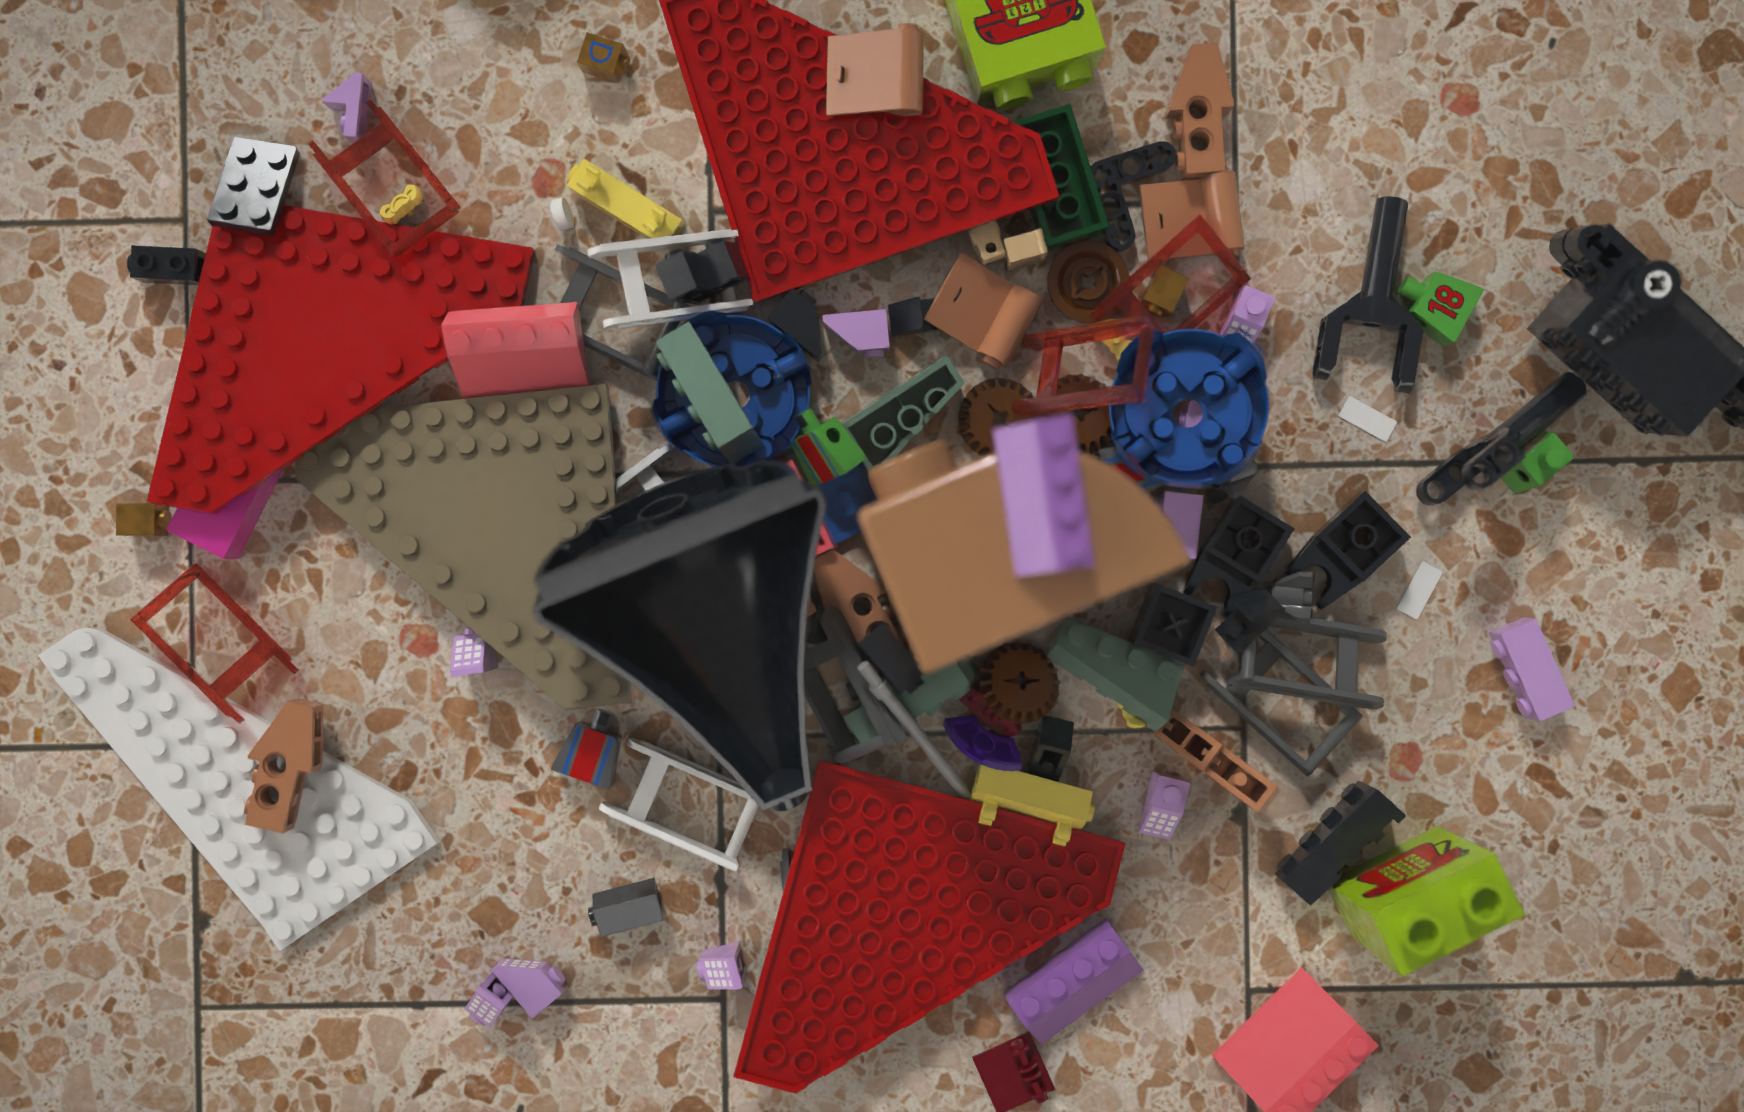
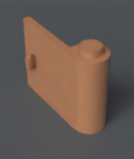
M903 23L898 25V29L828 36L826 115L839 116L886 111L901 116L922 114L924 32L918 29V25Z
M1223 171L1206 175L1202 179L1142 184L1138 186L1148 261L1219 254L1220 259L1238 257L1239 251L1245 248L1236 172Z
M961 252L928 310L924 321L984 357L983 363L999 370L1001 366L1008 367L1044 300L1030 289L1011 284Z

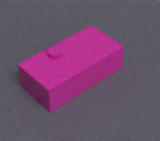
M280 469L266 478V482L245 496L241 495L228 503L226 508L216 515L177 508L166 530L223 559H239L283 470Z

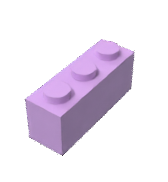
M1523 617L1489 632L1492 642H1490L1491 649L1494 655L1501 659L1505 668L1503 671L1504 678L1507 684L1514 688L1518 697L1516 705L1524 717L1541 722L1575 706L1536 618Z

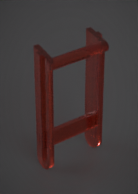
M369 99L365 103L381 123L331 160L325 156L314 140H311L308 144L315 152L312 155L391 256L394 257L396 255L398 258L460 213L458 209L461 207L381 107H377ZM393 140L446 205L395 243L343 179V176Z
M1199 214L1101 301L1089 317L1095 322L1117 305L1140 334L1149 328L1165 333L1132 291L1196 233L1202 236L1233 277L1173 331L1195 329L1239 288L1246 284L1251 277L1208 222ZM1164 347L1157 352V355L1164 349Z
M1138 315L1025 335L1022 340L1023 347L1035 351L1043 350L1036 398L1013 401L1011 410L1020 415H1037L1128 402L1144 403L1154 326L1151 324L1149 316ZM1140 334L1133 384L1056 395L1063 347Z
M197 563L189 567L130 619L227 717L231 716L239 724L245 719L226 698L272 656L275 655L293 674L299 671L291 662L293 659ZM197 578L260 640L212 684L148 622Z

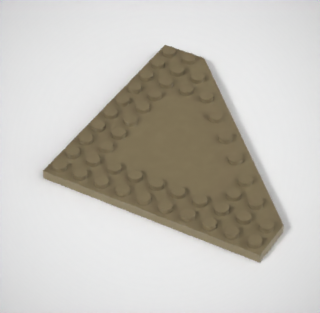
M607 384L376 408L361 419H355L343 427V431L322 445H316L304 453V457L295 462L297 481L561 707L568 710L632 703L631 685L628 680L585 650L537 623L532 612L536 596L539 592L534 582V577L541 562L561 541L581 532L585 528L586 522L617 505L610 395Z

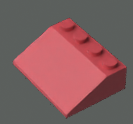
M578 302L449 311L441 324L447 356L463 399L591 385Z
M1301 967L1212 1056L1264 1112H1312L1379 1045Z

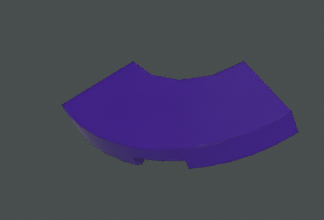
M975 715L945 718L943 726L953 744L967 757L981 765L996 770H1021L1023 763L1014 738L1000 737L992 734L980 725Z

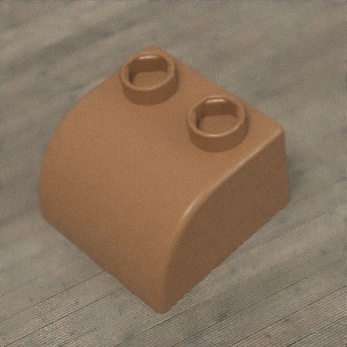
M944 440L910 451L870 470L869 483L877 503L863 508L858 517L861 529L923 673L935 671L1190 563V557L1181 538L1157 504L1137 484L1108 464L1077 452L1095 566L1015 577L996 453L957 468L948 444Z

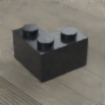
M719 238L708 242L705 245L706 249L697 254L696 252H685L682 249L667 253L664 256L665 260L655 264L669 301L697 305L750 279L737 244Z

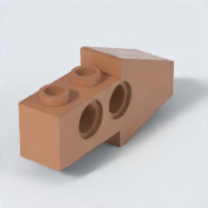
M1218 43L1191 45L1185 55L1164 115V119L1177 118L1173 122V138L1178 140L1179 152H1176L1175 169L1180 171L1181 181L1202 179L1206 175L1225 171L1222 115H1227L1232 110L1234 99ZM1189 108H1199L1203 118H1193L1189 113ZM1191 139H1200L1204 143L1205 149L1203 151L1194 149L1191 145Z
M834 549L814 560L813 576L823 607L834 606L840 610L857 644L869 634L873 627H877L883 622L906 649L911 646L902 629L896 631L890 620L894 619V615L887 603L883 602L880 604L878 601L879 598L887 594L888 591L885 587ZM859 599L868 601L871 606V612L865 616L856 614L853 609L854 602ZM865 657L866 661H868V662L871 664V666L875 669V671H876L877 673H879V671H878V670L872 665V663Z
M299 698L287 701L248 754V759L260 762L252 773L251 780L254 783L252 795L248 797L244 807V814L247 815L245 825L282 834L294 828L307 773L320 770L323 764L324 704ZM278 755L282 756L286 761L285 771L277 766L276 760ZM270 787L275 788L279 793L277 802L270 798Z
M1173 708L1168 722L1157 732H1153L1162 742L1259 815L1265 812L1281 791L1277 785Z

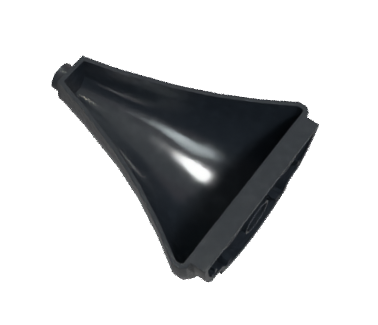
M760 460L747 466H736L735 463L704 469L657 485L611 507L586 522L585 528L581 532L561 541L549 552L541 562L534 577V582L539 592L536 596L532 612L537 623L585 650L635 685L675 718L733 775L757 803L761 811L771 807L775 811L793 809L806 799L807 792L813 790L806 746L804 653L807 608L814 560L827 505L822 492L815 485L800 479L798 472L793 467L777 461Z

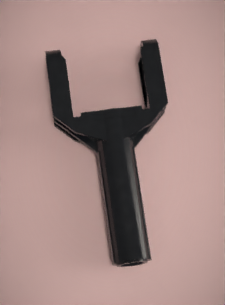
M1392 196L1376 199L1361 291L1321 319L1312 371L1313 378L1328 380L1331 370L1336 366L1343 323L1389 331L1399 329L1391 379L1396 392L1409 394L1412 391L1416 378L1423 329L1413 315L1401 307L1393 296L1409 203L1407 200Z
M1563 373L1494 431L1460 449L1417 484L1416 488L1419 501L1427 506H1434L1449 499L1464 485L1473 491H1479L1493 485L1526 457L1527 451L1524 447L1587 396L1588 391L1585 382L1574 373ZM1452 464L1456 465L1461 471L1459 481L1454 480L1449 474V468ZM1480 472H1483V482L1481 484L1476 483L1473 478ZM1430 482L1436 484L1439 489L1437 499L1429 496L1427 492V486Z

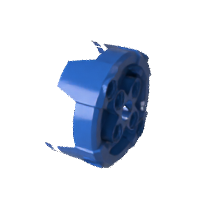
M710 310L688 319L683 324L688 321L690 322L727 384L732 381L742 382L748 387L750 392L749 401L742 409L765 446L735 463L736 466H747L760 460L776 461L792 448V441L802 431L795 417L810 408L811 387H813L810 374L811 368L800 346L797 344L798 342L788 333H782L774 326L748 316L726 315L723 312ZM661 364L657 377L656 399L652 407L656 419L655 423L657 422L661 433L679 451L687 453L704 464L712 467L730 464L718 448L714 451L711 449L703 436L708 431L704 423L700 422L697 424L687 408L692 405L687 395L683 398L679 395L672 383V380L676 379L672 369L666 372Z
M1239 327V330L1252 340V337ZM1149 328L1138 335L1121 352L1109 399L1111 437L1121 460L1133 473L1139 474L1150 482L1154 480L1161 484L1180 488L1203 487L1211 484L1217 486L1239 474L1259 452L1269 416L1267 375L1264 359L1259 351L1239 332L1222 336L1214 332L1198 329H1182L1162 333ZM1255 341V344L1257 345V347L1260 349V351L1262 352V354L1265 355V353L1263 352V350L1261 349V347H1260V346L1258 345V343ZM1192 399L1201 405L1203 416L1197 425L1183 427L1175 421L1173 415L1174 408L1182 400Z

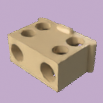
M991 222L967 231L978 262L981 265L986 266L1007 256L1000 238L1001 231L997 222ZM986 248H992L995 252L988 253Z
M1042 229L1006 238L1003 241L1007 255L1004 259L1008 271L1045 261L1048 253Z

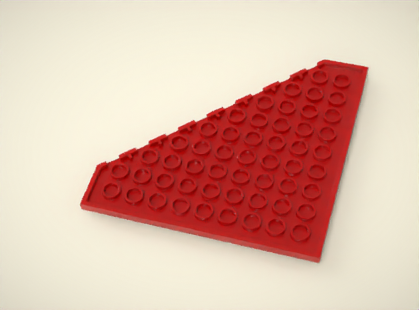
M659 0L731 230L738 231V236L734 239L750 277L748 284L755 303L786 294L792 288L797 290L1060 199L1040 134L1029 128L1026 129L988 108L985 109L947 88L944 89L930 82L924 77L922 114L901 116L886 111L827 116L828 36H836V34L826 29L823 30L787 10H782L770 4L766 0Z
M287 205L283 207L274 237L212 226L146 502L216 515L234 499L241 495L245 496L266 482L265 479L278 470H284L304 457V453L316 445H322L343 431L342 428L355 419H361L381 406V402L396 392L399 394L420 380L419 377L434 367L437 369L449 361L441 327L449 311L524 306L535 254L534 249L527 246L398 224L391 225L381 221Z
M819 760L812 783L813 790L810 791L733 1077L797 1094L807 1088L812 1082L822 1076H827L847 1064V1061L862 1052H867L887 1040V1037L927 1016V1013L940 1005H945L965 993V990L980 981H985L1005 969V966L1020 957H1025L1043 946L1045 942L1059 934L1065 933L1095 912L1108 907L1111 904L1126 843L1072 828L1070 841H1066V846L1052 843L1057 826L1055 823L997 808L996 817L992 821V825L981 824L978 822L983 806L982 803Z

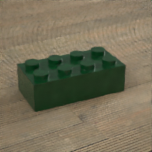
M1071 103L1013 121L1026 129L1029 128L1040 134L1060 199L1030 209L1036 230L1042 229L1047 251L1049 252L1103 235L1109 228V224Z

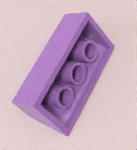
M1072 415L1034 420L993 429L1015 577L1095 566Z
M1105 918L1004 993L1008 1004L1024 1026L1043 1044L1141 973L1143 968Z

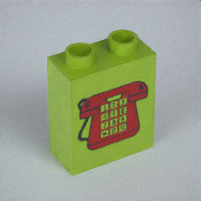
M945 0L977 105L994 100L998 111L1009 110L1032 100L1034 97L1031 90L1032 87L1055 80L1058 91L1065 92L1082 87L1094 80L1095 76L1092 68L1098 66L1106 45L1092 0Z
M1439 826L1341 873V878L1328 889L1352 938L1401 977L1525 916L1496 854Z

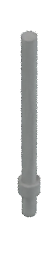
M868 661L862 662L857 669L870 684L869 689L873 695L887 705L957 794L963 799L970 800L972 793L970 788L894 695L892 685L885 677H880Z

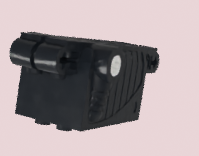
M1610 223L1570 228L1554 234L1549 244L1550 254L1561 264L1560 270L1571 280L1529 325L1527 330L1643 434L1653 433L1660 436L1688 437L1715 407L1723 413L1721 417L1726 423L1733 427L1744 429V347L1681 289L1682 280L1677 268L1668 261H1650Z

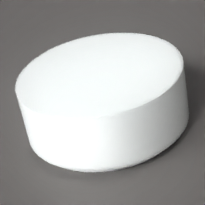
M564 197L552 200L550 209L557 228L561 231L572 229L574 227V220L567 200Z

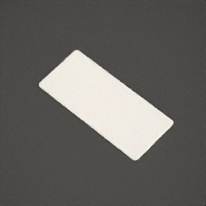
M1352 396L1348 397L1339 413V417L1384 442H1387L1397 424V421Z
M1422 561L1397 609L1417 620L1443 571Z

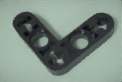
M1158 141L1099 160L1090 166L1093 177L1097 173V169H1100L1102 173H1108L1109 176L1105 179L1106 189L1114 188V191H1107L1100 195V199L1103 202L1107 198H1112L1119 204V211L1116 214L1109 215L1105 213L1108 222H1114L1123 217L1124 221H1120L1118 226L1120 232L1127 233L1128 237L1124 240V244H1121L1119 240L1114 241L1112 238L1116 234L1114 223L1103 234L1106 244L1117 252L1127 250L1136 237L1121 186L1169 170L1177 157L1174 146L1169 142ZM1157 150H1160L1162 154H1168L1169 157L1164 161L1163 165L1160 160L1150 162L1148 165L1150 170H1146V160L1155 157ZM1130 158L1136 160L1139 164V172L1135 175L1125 173L1122 168L1124 160ZM1095 180L1098 192H1101L1103 189L1100 180Z

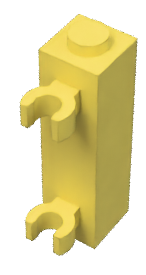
M584 158L580 165L575 164L568 174L567 180L569 182L567 186L572 193L646 239L680 235L685 227L681 218Z
M981 764L976 771L970 797L971 801L983 804L978 823L991 826L992 821L995 820L997 808L1057 824L1052 843L1066 846V841H1070L1072 828L1081 830L1087 821H1092L1095 812V803H1091L1093 791L1020 771L996 770Z

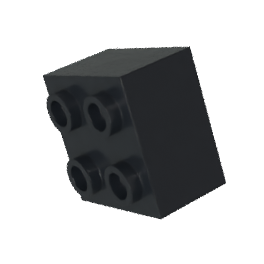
M1150 583L1128 642L1194 667L1217 607L1161 584Z

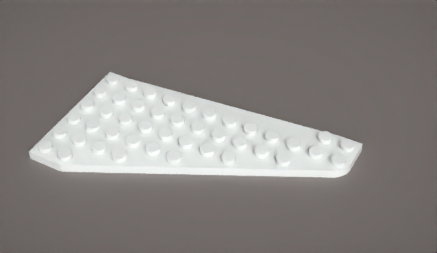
M100 628L75 630L38 655L55 681L260 922L279 951L440 842L411 799L324 751L322 768L313 773H307L293 829L282 834L245 825L247 815L244 814V807L248 797L252 795L254 783L251 780L252 773L260 762L248 759L247 757L272 722ZM278 755L276 760L277 766L285 771L286 761L282 756ZM270 787V798L277 802L279 793L275 788Z

